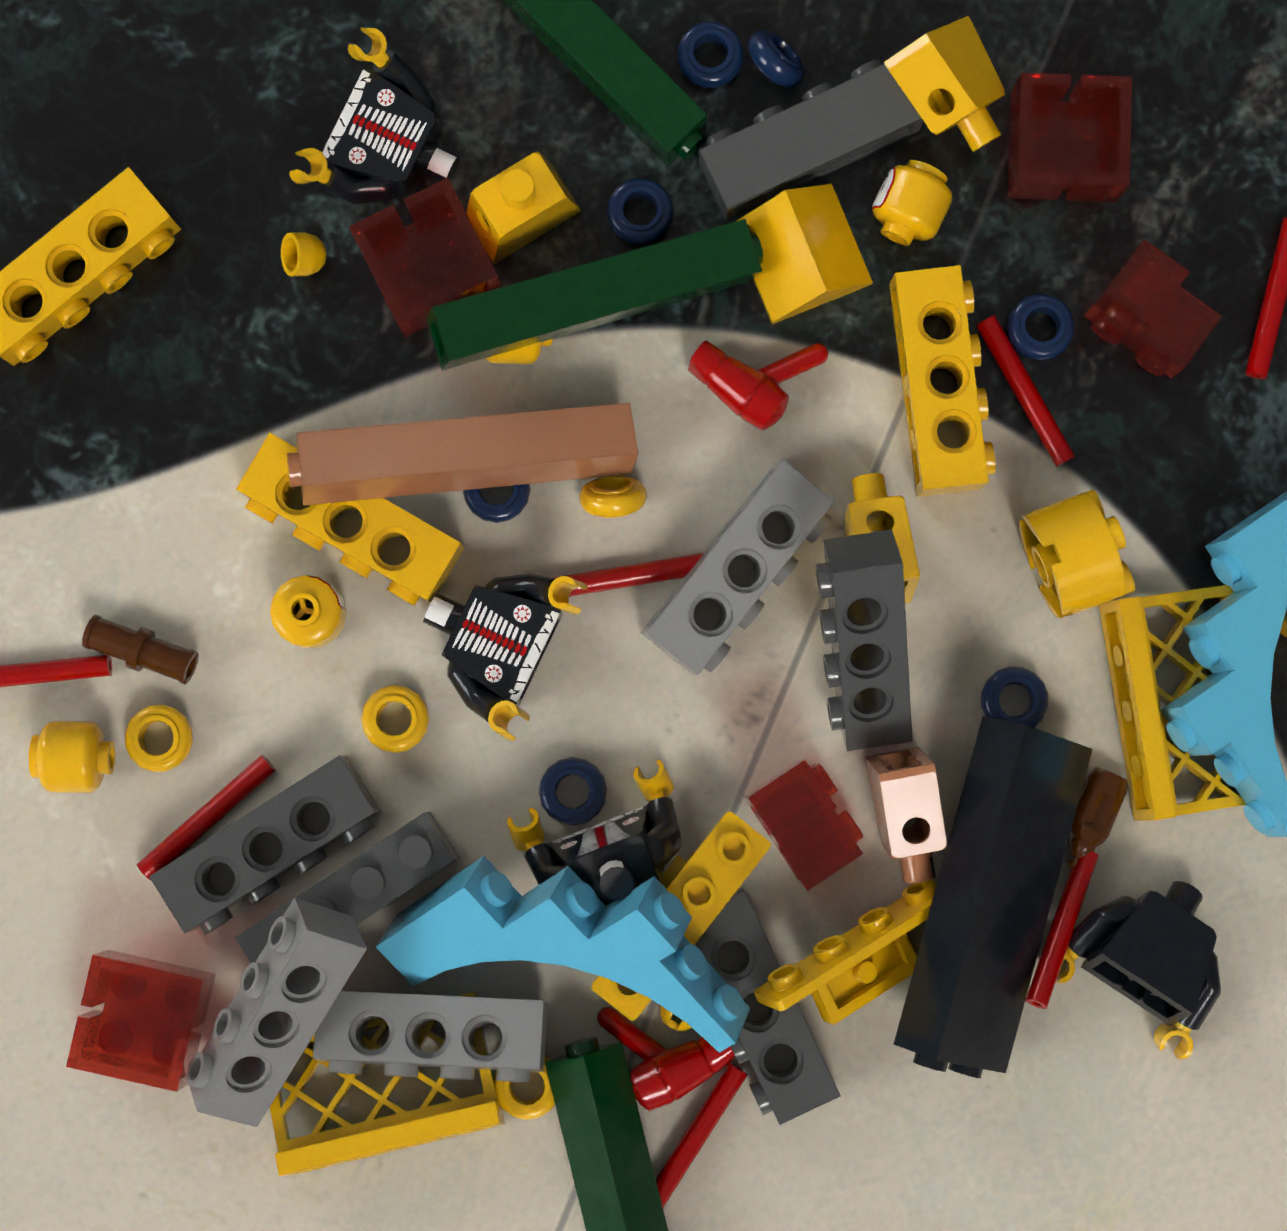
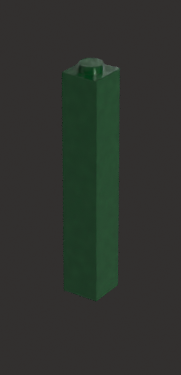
M501 0L667 167L679 156L684 161L687 160L702 146L707 138L703 134L706 130L707 114L593 0Z
M742 219L433 306L425 319L443 371L531 344L748 283L762 272L760 264L763 262V250L758 236L754 232L750 233L746 219Z
M589 1037L565 1044L566 1054L546 1061L545 1065L586 1231H668L622 1042L599 1045L597 1037Z

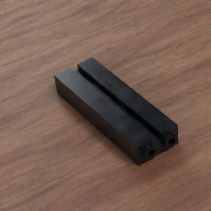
M982 716L893 1044L915 1052L913 1063L946 1072L949 1063V1070L974 1078H981L983 1069L1006 1073L1091 758L1092 748L1028 725Z

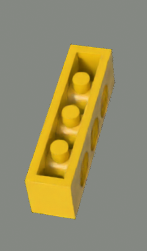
M129 167L0 271V357L11 365L15 366L20 361L27 363L35 359L48 346L46 340L61 327L70 328L78 324L89 313V304L104 292L111 294L122 288L133 275L131 270L147 257L149 259L159 257L174 243L175 238L173 236L181 228ZM118 226H126L128 228V235L124 243L115 248H107L105 240L109 231ZM73 261H85V271L82 277L75 282L65 283L63 275L66 267ZM40 294L43 300L40 311L32 317L23 318L21 310L24 301L32 295Z
M961 265L895 273L889 287L916 496L980 490L989 483L988 475L995 474L996 461L993 444L991 441L984 442L981 421L988 420L989 410L985 388H977L974 367L981 366V346L978 334L969 333L967 313L974 312L972 283L970 280L963 281ZM930 316L943 318L950 327V337L943 340L931 338L924 330L923 320ZM937 369L950 371L957 380L956 392L943 394L935 390L930 381L931 372ZM945 422L958 425L964 434L963 446L949 448L943 445L937 435L938 426Z
M269 432L236 488L237 491L249 498L244 508L271 524L274 523L278 515L296 525L291 534L292 536L318 551H321L325 543L344 553L339 563L368 579L372 570L391 580L386 590L409 604L415 606L419 598L431 603L434 596L440 592L463 553L465 547L462 543L384 498L314 504L303 510H293L289 505V494L294 487H290L287 453H297V448ZM348 510L359 511L363 519L360 531L353 537H339L335 528L339 515ZM403 537L410 544L408 558L399 565L386 564L382 556L384 545L392 538Z

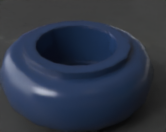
M702 22L692 26L682 36L677 48V62L683 75L691 83L703 88H718L729 83L739 73L743 63V46L738 35L729 26L719 22ZM714 42L725 50L726 60L717 67L707 68L696 61L694 56L696 49L703 43Z
M759 30L751 36L748 41L749 53L756 66L765 76L776 84L787 88H793L801 82L805 75L801 59L784 39L767 30Z
M634 178L623 182L613 191L607 205V218L611 229L620 239L630 244L645 245L657 241L667 232L673 221L674 207L670 195L661 184L651 179ZM635 198H646L656 206V215L648 224L635 225L625 217L624 208L626 204Z
M1043 293L1029 295L1016 303L1009 314L1007 323L1009 341L1016 351L1026 358L1039 361L1055 358L1064 352L1073 339L1075 328L1073 315L1067 305L1057 297ZM1039 312L1051 317L1055 323V336L1045 342L1036 341L1030 337L1025 325L1030 314Z
M530 484L513 485V493L509 500L499 505L490 504L485 501L480 489L463 490L465 503L473 514L484 521L499 523L509 521L522 512L529 500Z
M1008 666L997 670L986 680L981 691V708L984 716L1035 728L1043 720L1047 712L1049 694L1044 682L1035 672L1024 667ZM1018 684L1027 690L1030 697V705L1022 715L1009 716L1001 709L999 696L1005 686Z
M569 757L558 760L547 768L541 778L539 787L541 805L549 817L561 824L576 826L588 823L600 813L606 802L607 786L605 778L597 766L586 759ZM571 774L583 778L590 789L586 802L576 807V809L563 805L556 794L560 781Z

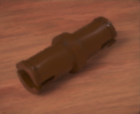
M96 614L89 620L82 638V646L84 648L94 649L126 661L127 668L138 672L145 668L178 680L185 685L191 680L199 659L198 651L188 650L155 638V632L144 627L136 631L101 618L102 616Z

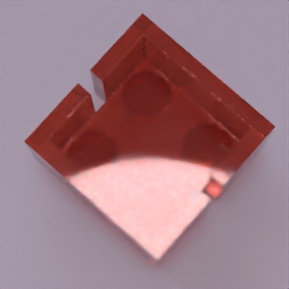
M1021 73L1011 91L1008 198L1057 200L1063 190H1067V200L1116 202L1130 184L1132 77L1082 75L1070 94V102H1061L1071 86V74Z
M449 178L404 199L408 212L414 222L406 227L403 226L394 205L349 226L404 337L428 326L425 317L433 306L501 288L498 275Z
M105 950L93 954L81 1005L92 1008L104 1002L105 1004L103 1011L94 1009L78 1016L66 1067L178 1092L188 1085L186 1080L187 1069L191 1059L198 1052L202 1035L191 1030L205 1022L216 974L113 950Z

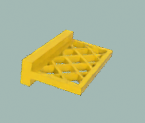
M1222 585L1144 597L1124 598L1099 605L1134 821H1154L1246 805L1240 794L1234 793L1220 782L1221 777L1215 768L1210 774L1190 759L1188 752L1180 751L1166 740L1164 726L1167 723V719L1160 710V701L1166 706L1187 692L1195 681L1200 683L1207 678L1201 672L1204 667L1197 660L1192 665L1171 648L1183 632V627L1194 620L1192 617L1202 602L1213 598H1220L1221 602L1234 593L1230 586ZM1190 602L1184 611L1176 605L1178 603ZM1160 606L1178 620L1163 642L1148 631L1145 608ZM1151 647L1156 650L1154 656H1152ZM1164 658H1167L1187 674L1172 696L1157 685L1155 671ZM1169 755L1175 759L1171 765ZM1184 766L1205 783L1193 801L1177 804L1173 781ZM1213 790L1223 796L1208 799Z
M473 991L456 996L476 997V993ZM383 1019L371 1021L364 1029L368 1030L379 1027L371 1040L363 1035L364 1044L367 1045L366 1047L369 1050L381 1048L378 1043L389 1028ZM437 1022L427 1023L420 1030L421 1034L418 1037L420 1048H422L428 1037L441 1046L444 1044L445 1040L432 1032ZM482 1026L475 1033L473 1043L479 1055L487 1056L489 1054ZM315 1034L309 1043H314ZM307 1046L304 1053L313 1058V1050ZM312 1059L295 1086L288 1081H285L282 1087L291 1092L285 1103L283 1104L280 1089L270 1106L278 1153H275L279 1176L297 1175L505 1125L503 1111L496 1094L492 1070L479 1069L484 1093L460 1098L443 1087L447 1081L446 1078L439 1077L437 1082L418 1071L417 1078L431 1086L432 1090L421 1107L411 1111H406L389 1100L403 1077L393 1076L381 1095L358 1080L357 1076L359 1074L336 1073L344 1078L345 1081L329 1106L326 1107L303 1092L319 1064L321 1063L327 1068L329 1062ZM352 1084L378 1100L366 1121L352 1124L335 1113ZM439 1092L452 1100L432 1105ZM299 1097L322 1112L323 1115L310 1135L290 1139L286 1116ZM384 1106L398 1113L377 1118ZM330 1119L343 1126L323 1131Z

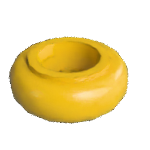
M624 475L599 477L591 480L582 487L579 494V501L584 511L593 516L603 518H618L635 513L644 506L647 498V491L643 483L633 477Z
M400 685L382 687L371 694L363 706L361 716L363 732L370 743L382 751L392 753L408 751L419 744L427 732L429 724L427 705L422 697L409 687ZM389 703H401L410 710L411 724L407 731L401 735L388 734L380 726V713Z
M165 704L150 705L139 710L129 720L124 733L125 748L130 759L140 768L151 772H167L179 766L189 755L193 744V733L188 719L176 708ZM162 722L171 728L174 741L167 752L155 755L147 749L144 743V735L146 729L151 724Z
M545 1055V1062L551 1060ZM546 1065L544 1073L537 1072L543 1079V1092L539 1097L529 1101L521 1100L515 1096L511 1089V1082L496 1081V1070L494 1085L499 1105L512 1117L528 1120L540 1118L552 1110L555 1102Z

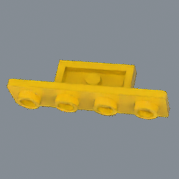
M731 811L723 815L697 850L692 852L686 860L677 854L663 871L661 884L665 886L669 893L674 894L681 901L684 909L692 917L684 937L693 945L696 944L771 847L770 841ZM597 976L591 986L595 993L631 1021L636 1020L652 1000L601 976Z
M930 880L909 885L902 891L903 897L887 907H879L866 912L858 919V925L843 935H835L823 939L814 946V953L797 964H787L775 969L768 975V982L754 990L757 1001L775 1010L784 1011L811 994L823 1021L835 1025L913 974L917 959L907 932L928 919L937 882Z

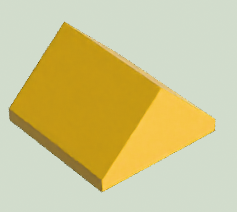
M832 184L784 190L737 220L746 219L750 233L754 232L760 240L763 250V262L760 264L762 272L753 279L772 324L870 286L873 283Z

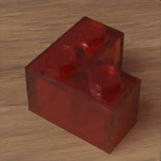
M1145 239L1121 263L1083 315L1093 322L1091 328L1099 337L1114 345L1121 342L1137 354L1135 359L1145 370L1159 377L1166 374L1170 378H1173L1187 366L1222 317L1180 286L1190 271Z
M797 760L743 797L802 887L808 891L861 856L863 852L856 842L864 838V836L846 810L838 815L834 809L837 807L830 796L838 792L820 763L817 765L814 763L809 766L806 760Z

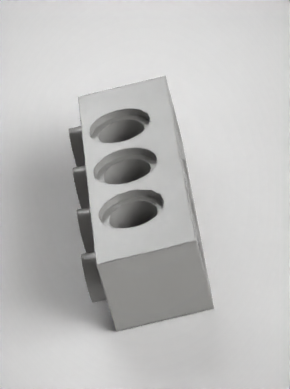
M785 460L774 463L706 549L700 560L642 630L641 634L691 674L699 675L704 668L711 673L729 652L731 647L725 641L737 625L746 629L763 609L765 604L759 600V597L770 583L773 582L775 585L780 586L794 570L798 560L793 557V554L804 540L807 539L810 543L815 542L828 527L832 517L826 512L835 501ZM771 512L778 513L784 517L788 525L787 536L779 544L768 541L763 534V521ZM738 555L747 557L754 566V577L744 587L735 585L728 575L729 564ZM705 598L714 600L721 611L718 624L710 630L701 629L694 620V609Z
M294 897L284 916L278 917L269 932L268 942L256 962L250 963L245 969L240 989L229 1007L223 1008L218 1014L213 1033L202 1052L196 1053L189 1063L186 1080L190 1086L197 1112L258 1127L367 950L353 916Z
M341 991L315 1033L313 1059L329 1062L328 1072L362 1074L363 1064L385 1065L384 1075L418 1077L419 1067H440V1078L474 1080L475 1069L497 1070L496 1081L530 1082L531 1072H545L548 1004L544 1000ZM383 1019L389 1027V1038L381 1048L369 1050L363 1041L364 1029L371 1021ZM440 1022L446 1032L445 1042L437 1051L425 1053L418 1043L419 1032L427 1023ZM484 1025H497L502 1033L501 1046L491 1055H479L473 1043L475 1033Z

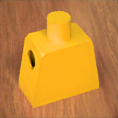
M969 16L924 34L884 62L922 120L935 135L957 125L972 152L1001 136L986 107L1003 97L1005 89Z
M537 151L476 187L470 193L465 218L493 264H496L581 212V209L554 166Z
M868 473L857 476L851 480L855 502L847 506L844 520L845 536L892 529L903 562L905 604L911 603L920 579V572L905 499L899 495L887 496L884 475L881 473Z

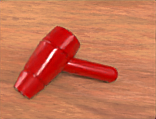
M705 340L692 355L688 371L703 384H706L707 388L734 414L764 431L781 419L788 405L789 395L778 384L826 362L828 350L823 344L815 343L756 370L738 359L728 356L727 353Z
M604 1007L597 1014V1022L603 1029L644 1060L630 1070L629 1074L636 1100L649 1112L681 1099L736 1058L731 1046L719 1053L703 1037L666 1049L614 1008Z

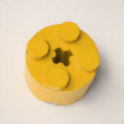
M1094 489L1021 516L1023 519L1019 520V530L1026 558L1031 570L1037 568L1044 583L1038 586L1047 606L1056 618L1074 615L1135 591L1132 574L1127 564L1121 561L1118 550L1126 547L1123 530L1115 516L1105 519L1102 503Z

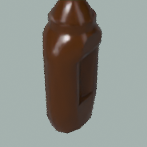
M1095 767L1088 775L1081 791L1070 832L1071 837L1068 841L1072 855L1067 862L1070 869L1076 866L1078 858L1094 852L1096 847L1103 844L1109 837L1127 793V780L1099 767Z

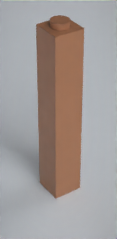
M630 403L297 432V453H287V466L290 487L301 486L304 506L628 475L632 473L639 453Z

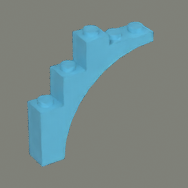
M1286 491L1205 546L1212 557L1211 566L1214 573L1222 583L1230 586L1234 591L1227 598L1183 627L1191 640L1189 641V649L1201 666L1209 669L1212 674L1160 709L1169 722L1166 725L1168 735L1180 750L1188 752L1190 756L1215 755L1214 766L1216 771L1228 785L1236 788L1246 804L1243 808L1246 818L1257 831L1265 834L1266 837H1287V781L1275 744L1270 700L1274 653L1287 611Z
M483 856L398 913L375 946L412 986L447 970L480 962L523 960L562 965L605 977L652 999L690 1025L719 1053L736 1044L750 1010V1007L743 1001L738 990L729 985L706 961L701 950L684 937L692 917L684 909L681 901L674 894L669 893L654 876L633 889L624 899L616 900L605 906L597 897L592 887L583 882L569 866L522 896L512 886L510 880Z

